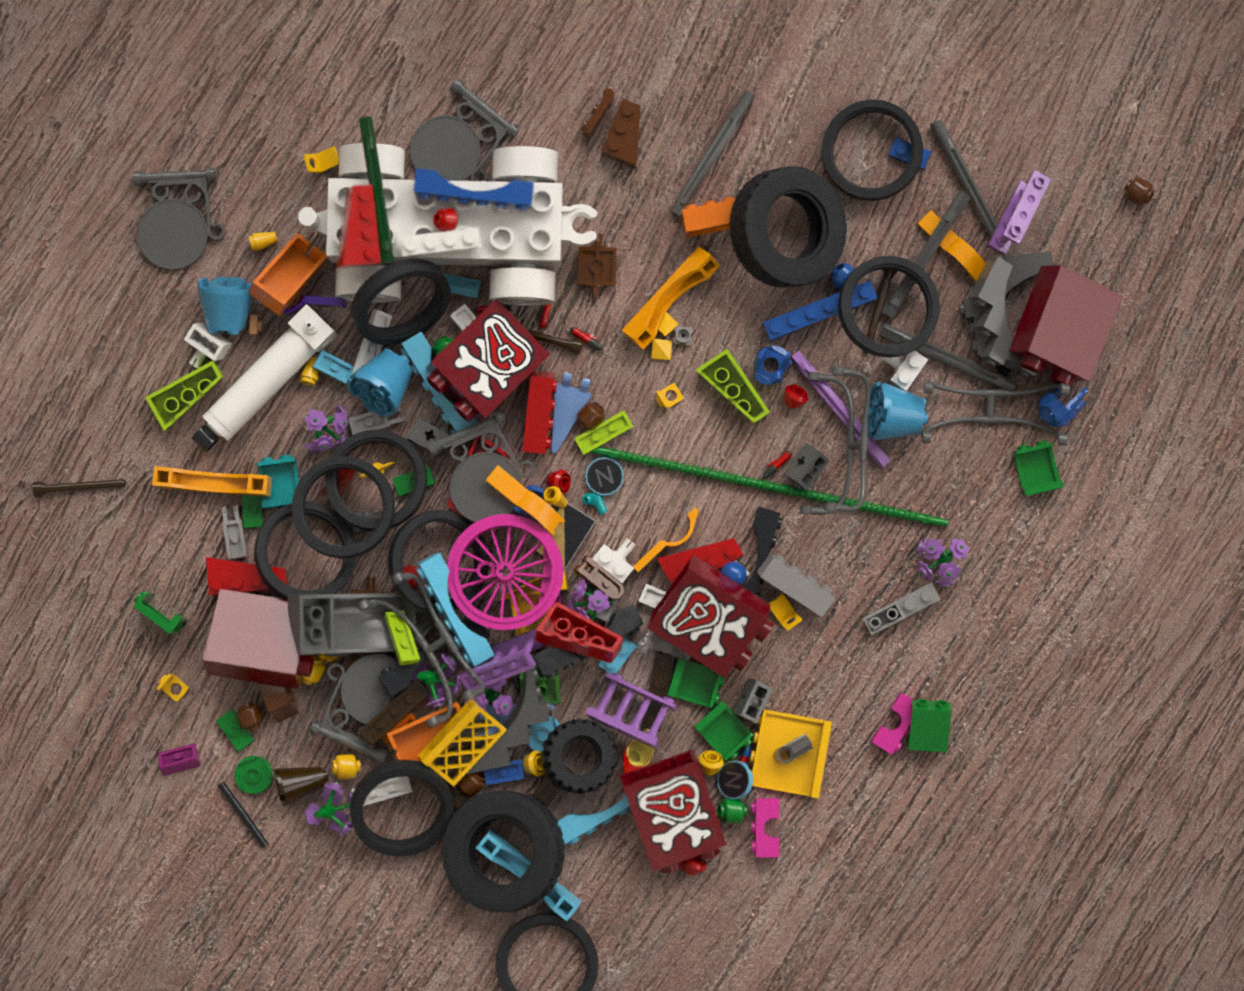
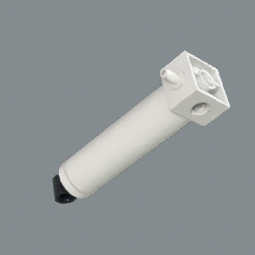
M307 304L288 322L291 327L202 416L208 423L192 436V440L204 452L209 451L221 436L229 441L316 352L319 353L321 350H324L338 336Z

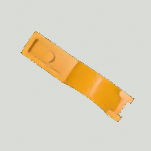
M930 210L917 225L930 237L941 219ZM949 229L939 247L944 252L953 256L976 283L986 263L967 242Z
M497 465L485 480L513 505L523 509L535 518L551 536L555 534L554 529L558 524L564 523L565 520L548 503L526 489L500 466Z
M695 507L688 513L690 529L682 540L677 542L660 540L633 568L639 573L666 546L675 547L686 542L693 532L699 510Z

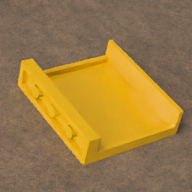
M763 709L757 724H760L759 732L755 731L753 743H756V749L751 751L750 762H753L752 770H750L753 774L752 786L819 798L832 722ZM806 734L812 743L813 749L786 764H778L774 760L773 756L777 748ZM781 750L780 752V758L782 760H787L788 754L785 750Z

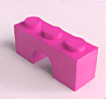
M903 693L898 694L890 709L898 714L899 725L892 730L879 726L870 741L871 743L889 754L898 752L902 745L900 740L903 735L907 736L910 731L911 703L913 699Z
M755 798V802H751V813L755 814V822H751V833H755V841H751V852L755 853V857H779V837H771L764 832V824L767 820L779 818V798Z

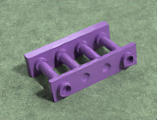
M1034 170L1027 184L1023 181L1018 182L987 247L1004 256L1011 242L1017 245L1020 244L1051 181L1050 178Z
M536 629L490 646L494 656L472 669L481 679L484 686L535 667L536 663L530 653L545 646V644L535 642ZM468 671L460 674L459 678L467 691L470 689H480L478 683Z
M606 673L605 677L607 681H610V684L598 707H595V709L588 708L586 712L587 717L657 750L660 742L656 734L668 710L677 711L676 704H674L675 701L668 697H658L622 680L623 677L619 674L613 673L611 675ZM618 685L627 689V692L616 714L610 717L605 714V709ZM635 693L644 697V700L633 722L627 725L622 722V717ZM651 702H655L662 707L650 731L644 733L640 731L639 725Z

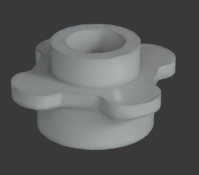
M676 326L674 329L676 332L673 339L674 343L677 345L680 343L687 346L691 345L693 329L691 327Z

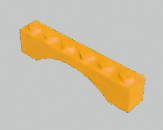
M698 246L621 331L633 343L644 350L656 337L660 322L673 302L691 287L708 280L720 267V264L711 254Z
M154 466L152 486L163 489L271 497L273 478L268 475L212 473Z

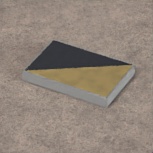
M569 503L565 508L557 510V513L565 521L563 524H558L554 529L555 534L551 536L559 548L563 569L565 570L596 523L594 519ZM543 546L536 550L541 555H543Z

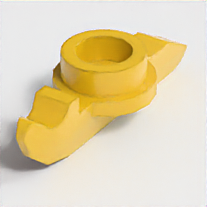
M395 462L385 464L374 463L373 466L384 474L385 469L393 466ZM365 474L360 475L362 479L368 477Z

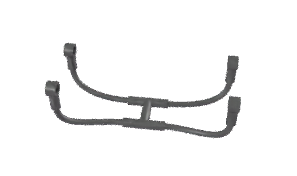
M832 366L831 375L819 372L807 373V380L833 381L838 383L846 393L849 406V429L847 431L846 449L847 472L844 490L837 504L824 503V508L800 506V514L822 516L834 512L847 513L848 511L858 510L864 502L870 384L867 377L855 369ZM831 375L858 376L864 381L866 396L860 441L855 442L854 407L851 393L842 380ZM854 449H860V499L855 506L849 507L848 505H843L849 490Z
M929 381L923 383L924 394H933V388L952 393L973 395L974 397H987L986 416L954 418L926 427L921 432L922 443H931V432L929 431L948 424L959 422L1007 424V422L1045 430L1056 436L1058 446L1067 445V434L1057 432L1048 426L1024 419L994 416L995 397L1025 395L1059 388L1061 396H1069L1070 385L1057 383L1026 390L1008 391L993 389L962 390Z
M399 572L392 577L395 585L411 579L417 582L442 637L429 646L424 636L420 634L411 620L397 607L388 602L375 599L368 601L365 599L359 602L357 606L361 612L377 605L385 606L397 613L417 636V641L442 680L448 700L446 715L433 716L426 721L428 726L433 728L438 724L446 722L453 710L452 695L448 682L433 652L446 643L452 654H455L463 667L478 683L480 689H470L462 694L465 702L481 696L485 691V686L460 655L454 640L443 622L439 620L421 579L409 572L403 574Z

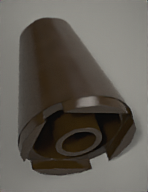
M322 767L273 769L274 775L277 777L275 782L282 806H287L321 789L329 781L327 771L322 770Z

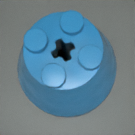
M217 277L211 279V281H208V278L198 280L197 289L208 332L220 333V331H227L228 334H239V331L245 329L254 298L249 293L253 281L246 283V279L237 277Z
M385 348L352 373L347 380V388L352 396H357L365 403L363 407L370 412L383 417H387L389 414L394 415L400 407L412 376V369L409 366L410 361L406 356H399L390 349Z
M876 382L872 386L867 427H869L868 437H872V440H886L920 435L923 424L926 425L928 421V414L925 413L926 398L887 383Z

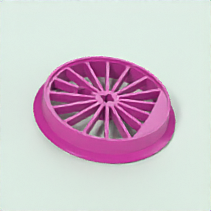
M513 514L493 515L473 523L458 537L451 549L447 562L449 569L447 583L456 605L474 622L498 630L521 628L541 618L556 601L563 581V561L554 539L536 522ZM499 528H508L505 563L503 562L494 530ZM511 529L522 530L525 533L508 564ZM491 531L501 564L478 539L479 536ZM530 534L535 537L539 543L513 564L527 535ZM476 540L496 565L467 552V548ZM540 546H543L542 560L517 567ZM463 555L481 562L477 569L460 568ZM543 563V574L517 572ZM489 566L491 573L488 576H483L481 574L482 567ZM504 568H507L508 572H511L510 574H507L506 577H503V574L500 573L504 571ZM459 573H477L481 579L461 585ZM516 576L542 578L541 589ZM495 579L470 601L467 600L462 591L464 588ZM514 580L540 592L538 605L535 606ZM499 582L483 613L476 609L472 603ZM510 582L533 609L520 615ZM503 583L500 618L489 616L486 613ZM506 583L515 606L516 617L503 618Z

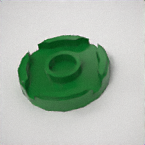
M255 755L246 757L238 763L235 769V782L239 789L246 793H261L268 789L272 783L273 769L270 763L263 757Z

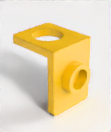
M334 146L317 154L303 155L309 173H322L339 165V157ZM309 159L314 162V168L310 165Z
M675 383L661 391H656L657 397L655 400L659 407H664L665 410L684 399ZM674 390L677 397L674 401L666 399L667 391Z
M784 594L779 595L769 603L771 611L786 631H789L802 621V618L795 612ZM795 618L792 623L787 624L790 619Z
M165 674L158 683L160 685L156 688L157 690H163L176 702L189 690V687L174 674ZM175 683L179 684L182 688L181 693L178 695L171 692V686Z

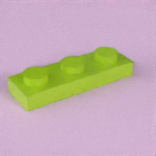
M623 410L602 422L594 430L590 429L574 439L583 455H586L634 426Z
M394 611L386 612L384 617L399 664L419 663L420 657L409 625Z

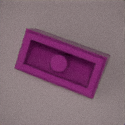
M195 743L158 753L160 771L164 776L200 766Z

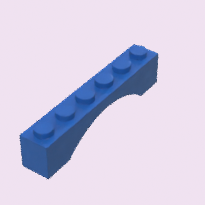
M416 168L413 192L420 199L428 200L430 197H436L438 201L449 202V199L457 200V203L460 204L476 202L478 206L486 207L488 204H495L497 208L507 209L508 206L515 207V210L527 211V208L532 209L534 182L513 180L497 189L472 191L451 184L435 170Z
M871 280L855 287L851 300L852 310L876 301L877 295ZM840 292L763 322L762 326L768 341H775L814 323L838 315Z

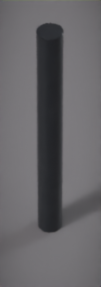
M224 781L218 785L219 789L261 847L264 848L269 844L226 783Z

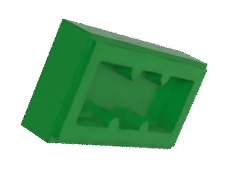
M426 466L427 487L434 485L435 481L430 467ZM414 471L393 478L399 497L413 492L415 485Z
M242 495L244 528L262 526V496Z
M233 709L216 720L238 752L255 740L247 729H241Z

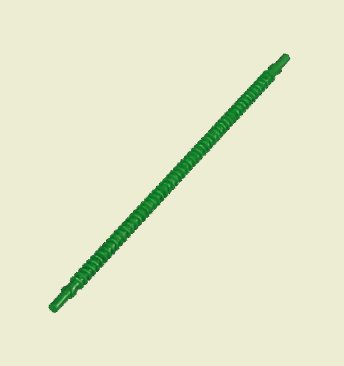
M597 447L590 451V453L609 456V458H618L620 461L624 459L625 462H636L637 465L642 463V466L647 464V467L650 465L653 468L657 466L658 469L662 467L664 470H674L675 473L680 471V474L685 472L686 475L688 473L691 476L695 474L696 477L700 475L702 478H712L713 481L718 479V482L723 480L724 483L728 481L729 484L733 482L734 485L739 483L740 486L743 484L745 487L750 486L751 489L753 487H756V490L761 488L762 491L767 489V492L769 490H772V493L777 491L778 494L782 492L783 495L789 494V497L791 495H794V498L799 496L800 499L805 497V500L810 498V501L815 499L816 502L820 500L821 503L837 504L842 496L837 497L836 494L832 496L831 493L827 495L826 492H815L814 489L806 491L803 488L799 489L798 486L794 488L793 485L788 487L787 484L784 486L782 483L777 484L776 481L771 483V480L769 482H766L765 479L760 481V478L755 480V477L750 479L747 476L745 478L744 475L739 476L738 473L733 475V472L728 474L727 471L722 473V470L717 472V469L712 471L709 468L707 470L706 467H695L694 464L693 466H690L689 463L684 465V462L679 464V461L674 463L671 460L669 462L668 459H657L656 456L654 458L651 455L646 457V454L643 456L640 453L636 455L635 452L631 454L630 451L626 453L624 450L618 451L613 448ZM846 496L843 505L855 506L858 503V499L853 500L852 497L847 499ZM867 501L866 503L863 502L859 508V511H870L871 514L876 512V515L881 513V516L886 514L887 517L891 515L892 518L896 516L897 519H908L909 522L914 520V523L919 521L927 525L928 523L943 527L948 525L947 519L933 517L930 514H918V511L913 513V510L908 512L905 509L903 511L902 508H891L890 505L886 507L885 504L880 506V503L875 505L874 502L870 504Z

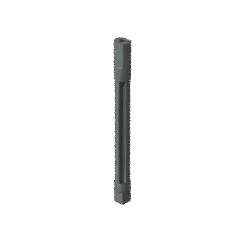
M744 91L676 198L674 205L670 209V212L676 216H681L682 209H685V206L690 203L744 117L746 110L755 98L752 93Z
M937 120L930 124L964 190L971 197L970 201L991 239L997 223L943 120Z
M959 190L914 263L922 269L926 267L971 197ZM905 275L882 312L893 319L916 282Z
M886 323L880 333V336L898 344L915 337ZM927 341L915 350L1000 389L1013 391L1016 385V381Z

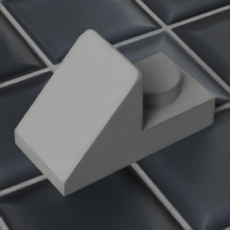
M657 635L653 649L687 661L690 660V655Z

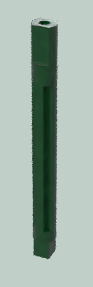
M367 116L359 118L368 182L373 187L381 263L394 262L393 247L372 117Z

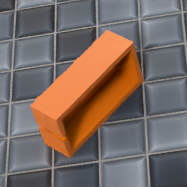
M727 197L722 199L723 202L715 203L712 200L704 202L702 206L696 207V204L685 206V209H682L681 212L685 238L729 230L731 209L736 199L734 197Z
M297 233L252 282L249 290L250 295L280 316L323 268L327 259L326 254L314 245L307 257L306 254L311 243Z
M458 702L453 703L452 714L446 722L438 724L433 728H430L426 721L433 716L446 715L448 706L387 733L385 738L391 751L396 750L394 754L395 760L421 762L418 754L460 711L461 708Z

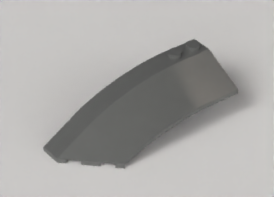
M399 593L288 595V617L298 654L395 651L384 617L386 612H392V610L385 606L377 605L361 612L357 604L365 599L368 601L373 599L385 601L394 605L399 610H404L406 616L424 637L434 626L433 623L435 621L430 612L409 604ZM429 596L430 600L435 601L433 596ZM436 613L438 617L443 615L442 613ZM410 628L411 633H412V636H413V639H414V642H415V645H416V647H417V646H418V645H417L418 641H417V639H416L417 636L415 635V633H414V632L412 631V629Z

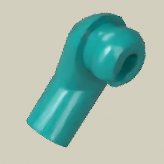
M591 492L583 495L582 502L586 505L595 506L599 515L608 512L600 495Z

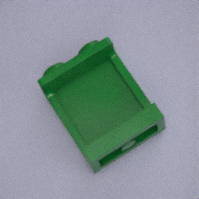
M1047 440L1036 442V446L1030 448L1028 444L1018 446L1017 451L1013 452L1023 497L1063 488L1052 450L1053 443H1047Z
M149 591L140 592L134 599L136 603L133 607L169 634H178L188 618L182 614H175L171 620L149 605V601L154 596V593Z
M678 658L668 695L712 708L713 705L717 706L720 695L717 694L719 687H723L725 678L707 666Z
M912 700L910 731L907 736L908 750L947 753L952 715L951 703L944 700Z
M721 701L694 725L715 751L723 757L724 761L727 759L732 761L739 754L737 752L738 749L742 746L746 748L753 742L751 738L754 735L736 715L732 714L731 709L724 701Z

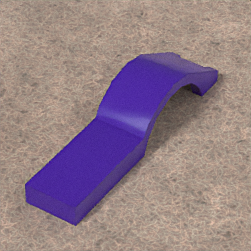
M304 296L297 306L285 309L283 314L295 315L306 304L308 306L346 308L347 300L335 297Z

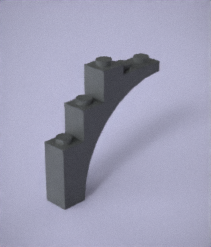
M1041 252L1005 256L1003 260L1013 265L1007 281L1005 295L1021 282L1038 276L1041 266L1053 265L1052 253ZM964 298L962 304H959L960 315H963L964 320L971 319L972 321L969 322V331L973 333L974 341H971V350L975 352V357H979L986 344V337L979 333L980 330L974 326L983 308L977 306L971 298Z
M999 256L989 257L969 298L975 301L974 303L977 306L983 308L974 327L980 330L979 333L988 337L979 357L983 358L985 363L991 367L1005 366L1008 369H1014L1018 371L1019 376L1025 379L1037 377L1039 373L1029 371L1019 365L1022 357L1009 351L1013 339L1007 325L1005 292L1013 265Z
M536 668L523 672L524 679L519 701L509 719L503 724L507 731L466 774L510 765L509 758H512L511 747L530 743L529 736L532 735L530 725L550 721L551 705L550 702H546L544 696H541L540 687L536 686L535 680H538ZM485 740L476 743L474 749H481L485 745ZM471 746L462 748L461 751L471 750ZM471 754L461 755L462 763H468L471 760Z

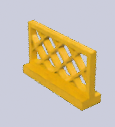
M472 699L460 709L418 755L426 766L431 767L452 786H455L507 729ZM479 712L484 715V723L474 724V718ZM488 726H497L499 728L495 735H488ZM484 727L485 735L474 736V728ZM471 728V737L461 738V731ZM485 740V745L481 749H474V741ZM471 741V750L461 751V742ZM458 742V751L447 752V746L450 743ZM471 754V760L468 763H461V755ZM458 755V764L448 765L447 756ZM437 757H444V765L436 766L432 762ZM458 768V774L453 779L448 776V769Z

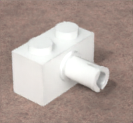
M202 322L193 324L184 338L186 342L197 349L189 361L191 365L194 364L193 367L195 368L201 367L206 356L214 361L222 360L232 345L231 342L218 333L208 332V328Z
M917 351L909 353L905 359L899 357H892L891 359L883 357L881 359L894 367L896 371L888 383L907 391L928 361L927 358Z
M626 538L617 551H612L604 544L592 558L621 583L634 570L625 559L636 546L632 542L626 548L630 543L628 538Z

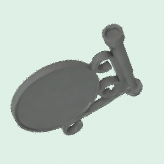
M458 78L450 87V91L455 95H461L467 102L458 105L457 117L437 116L429 119L417 129L410 147L412 163L415 169L437 171L447 181H465L470 176L471 180L475 181L474 177L479 170L485 175L484 181H488V174L481 167L493 154V150L497 149L504 136L507 134L508 137L514 138L520 131L518 124L512 125L500 116L497 111L465 86V82ZM462 107H470L490 124L482 126L477 135L474 129L464 121L471 119L474 112L471 111L468 116H463L460 113ZM494 127L497 134L496 142L479 164L481 157L480 141L490 143L494 140V137L484 139L482 132L485 129Z
M207 167L206 171L133 172L134 186H143V184L147 183L155 184L152 188V194L159 200V202L152 205L143 214L137 231L140 249L153 264L169 270L186 268L194 264L203 255L209 236L217 241L224 238L226 230L220 223L212 224L213 227L218 226L222 229L220 236L214 237L211 230L207 180L208 182L215 180L214 168ZM187 185L184 190L186 201L167 199L170 195L169 187H166V193L161 197L157 196L156 190L160 186ZM193 185L200 187L205 194L207 222L202 213L192 205L201 199L202 193L198 192V196L195 199L188 198V192Z
M495 411V416L466 427L440 440L426 442L432 456L439 454V451L443 448L451 447L450 453L453 459L461 461L452 475L450 493L457 510L473 522L493 515L511 514L515 510L513 506L517 507L485 482L497 465L521 485L520 476L531 478L535 474V466L530 461L520 463V466L529 464L532 467V472L529 475L522 474L513 452L498 425V422L500 426L505 422L501 411ZM487 434H495L503 439L515 466L505 457L493 453L499 446L497 438L493 448L485 446ZM482 436L481 444L487 452L476 453L467 457L468 449L463 444ZM463 445L464 455L456 457L454 455L455 448Z
M374 653L356 659L349 665L346 671L338 663L329 665L327 676L331 680L337 681V678L331 676V669L333 667H339L341 674L326 705L321 722L318 720L316 722L312 721L308 732H311L313 736L318 733L335 740L339 744L370 756L374 759V762L382 764L386 758L387 750L381 747L373 748L372 745L367 744L369 742L366 739L339 728L348 722V714L359 722L369 723L403 692L401 691L390 698L378 679L382 675L380 673L382 670L389 666L392 669L398 666L397 660L388 655ZM340 686V696L345 709L337 708L332 711L331 715L335 716L336 713L343 712L345 718L334 726L329 717V709ZM365 725L361 726V727L358 729L357 734H358L359 736L361 735V733H360L359 731H360Z

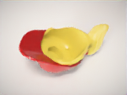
M645 729L643 732L646 733L650 729ZM634 739L629 741L622 754L624 773L649 765L654 749Z

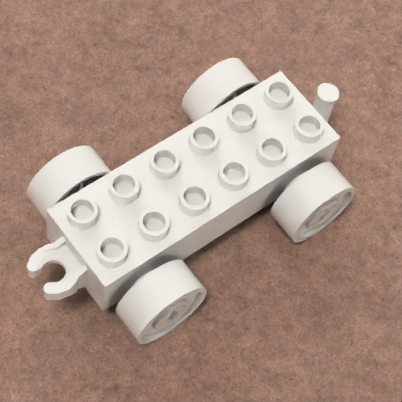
M362 143L347 144L339 148V178H328V209L316 213L311 207H304L298 215L300 223L309 232H318L327 236L326 256L332 263H337L339 260V245L342 238L341 230L344 222L347 189L356 185H369ZM376 144L394 262L379 263L375 266L337 268L335 298H343L353 302L354 296L361 285L375 272L385 267L382 264H392L406 259H424L435 265L510 266V268L490 271V302L497 299L504 305L540 306L555 303V272L536 269V267H562V245L586 246L596 241L597 235L594 231H587L584 234L576 233L572 228V223L577 217L595 220L597 218V211L591 206L584 204L572 205L571 207L563 206L562 183H557L558 152L551 149L530 146L498 148L493 150L492 181H448L460 188L472 191L497 189L513 180L534 182L532 209L527 208V211L515 210V207L508 206L507 209L497 208L495 204H488L485 207L476 205V202L460 204L457 203V200L449 199V202L438 201L436 197H430L428 200L420 199L413 192L415 180H404L405 150L393 145ZM451 207L456 211L458 225L455 230L479 228L481 248L411 257L402 256L400 237L441 232L435 227L433 222L434 214L440 209ZM401 280L385 288L375 297L372 303L400 301Z

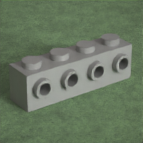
M770 553L757 571L759 576L823 617L835 600L832 594L833 590L824 584L823 586L818 585L814 577L809 574L806 577L801 573L802 570L794 564L789 566L786 564L787 560L778 554L774 556Z

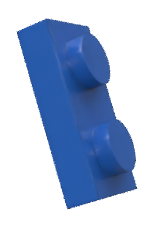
M896 137L888 156L908 164L911 157V143ZM923 148V157L919 169L924 170L931 151Z
M522 759L510 761L508 766L484 771L486 785L525 779Z

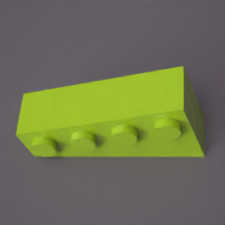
M729 349L724 350L696 369L701 376L753 423L756 424L771 414Z
M213 360L145 398L162 429L166 431L224 378V375L216 361Z

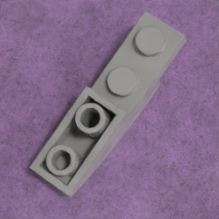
M931 582L867 615L863 620L870 634L873 635L941 600Z

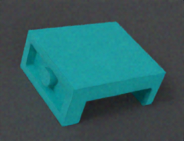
M282 455L278 460H273L272 457L262 458L261 462H257L259 475H268L273 478L271 497H262V508L271 509L291 504L295 488L300 481L297 459L295 457L292 458L291 455Z

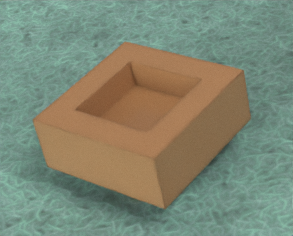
M250 315L249 334L251 336H260V332L263 331V320H260L258 315Z

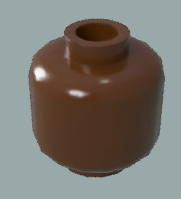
M1140 177L1135 178L1133 181L1129 180L1124 188L1127 191L1126 198L1139 206L1148 204L1155 192L1153 191V185Z
M595 401L593 403H585L577 413L578 424L585 430L588 428L594 430L605 419L604 408Z
M250 702L238 707L239 711L236 712V718L241 729L249 728L251 732L260 728V723L264 721V716L259 705Z
M480 771L464 775L457 783V790L463 796H475L485 787L484 774Z

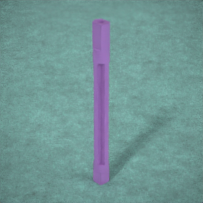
M797 351L790 357L806 380L808 372H817L800 351ZM807 380L846 428L849 429V409L830 386L824 381ZM854 416L855 438L857 441H860L862 425ZM868 437L867 453L881 469L891 460L875 440H872V437Z

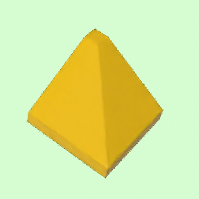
M666 312L660 322L658 331L664 337H667L679 324Z
M653 339L651 359L670 360L672 341Z

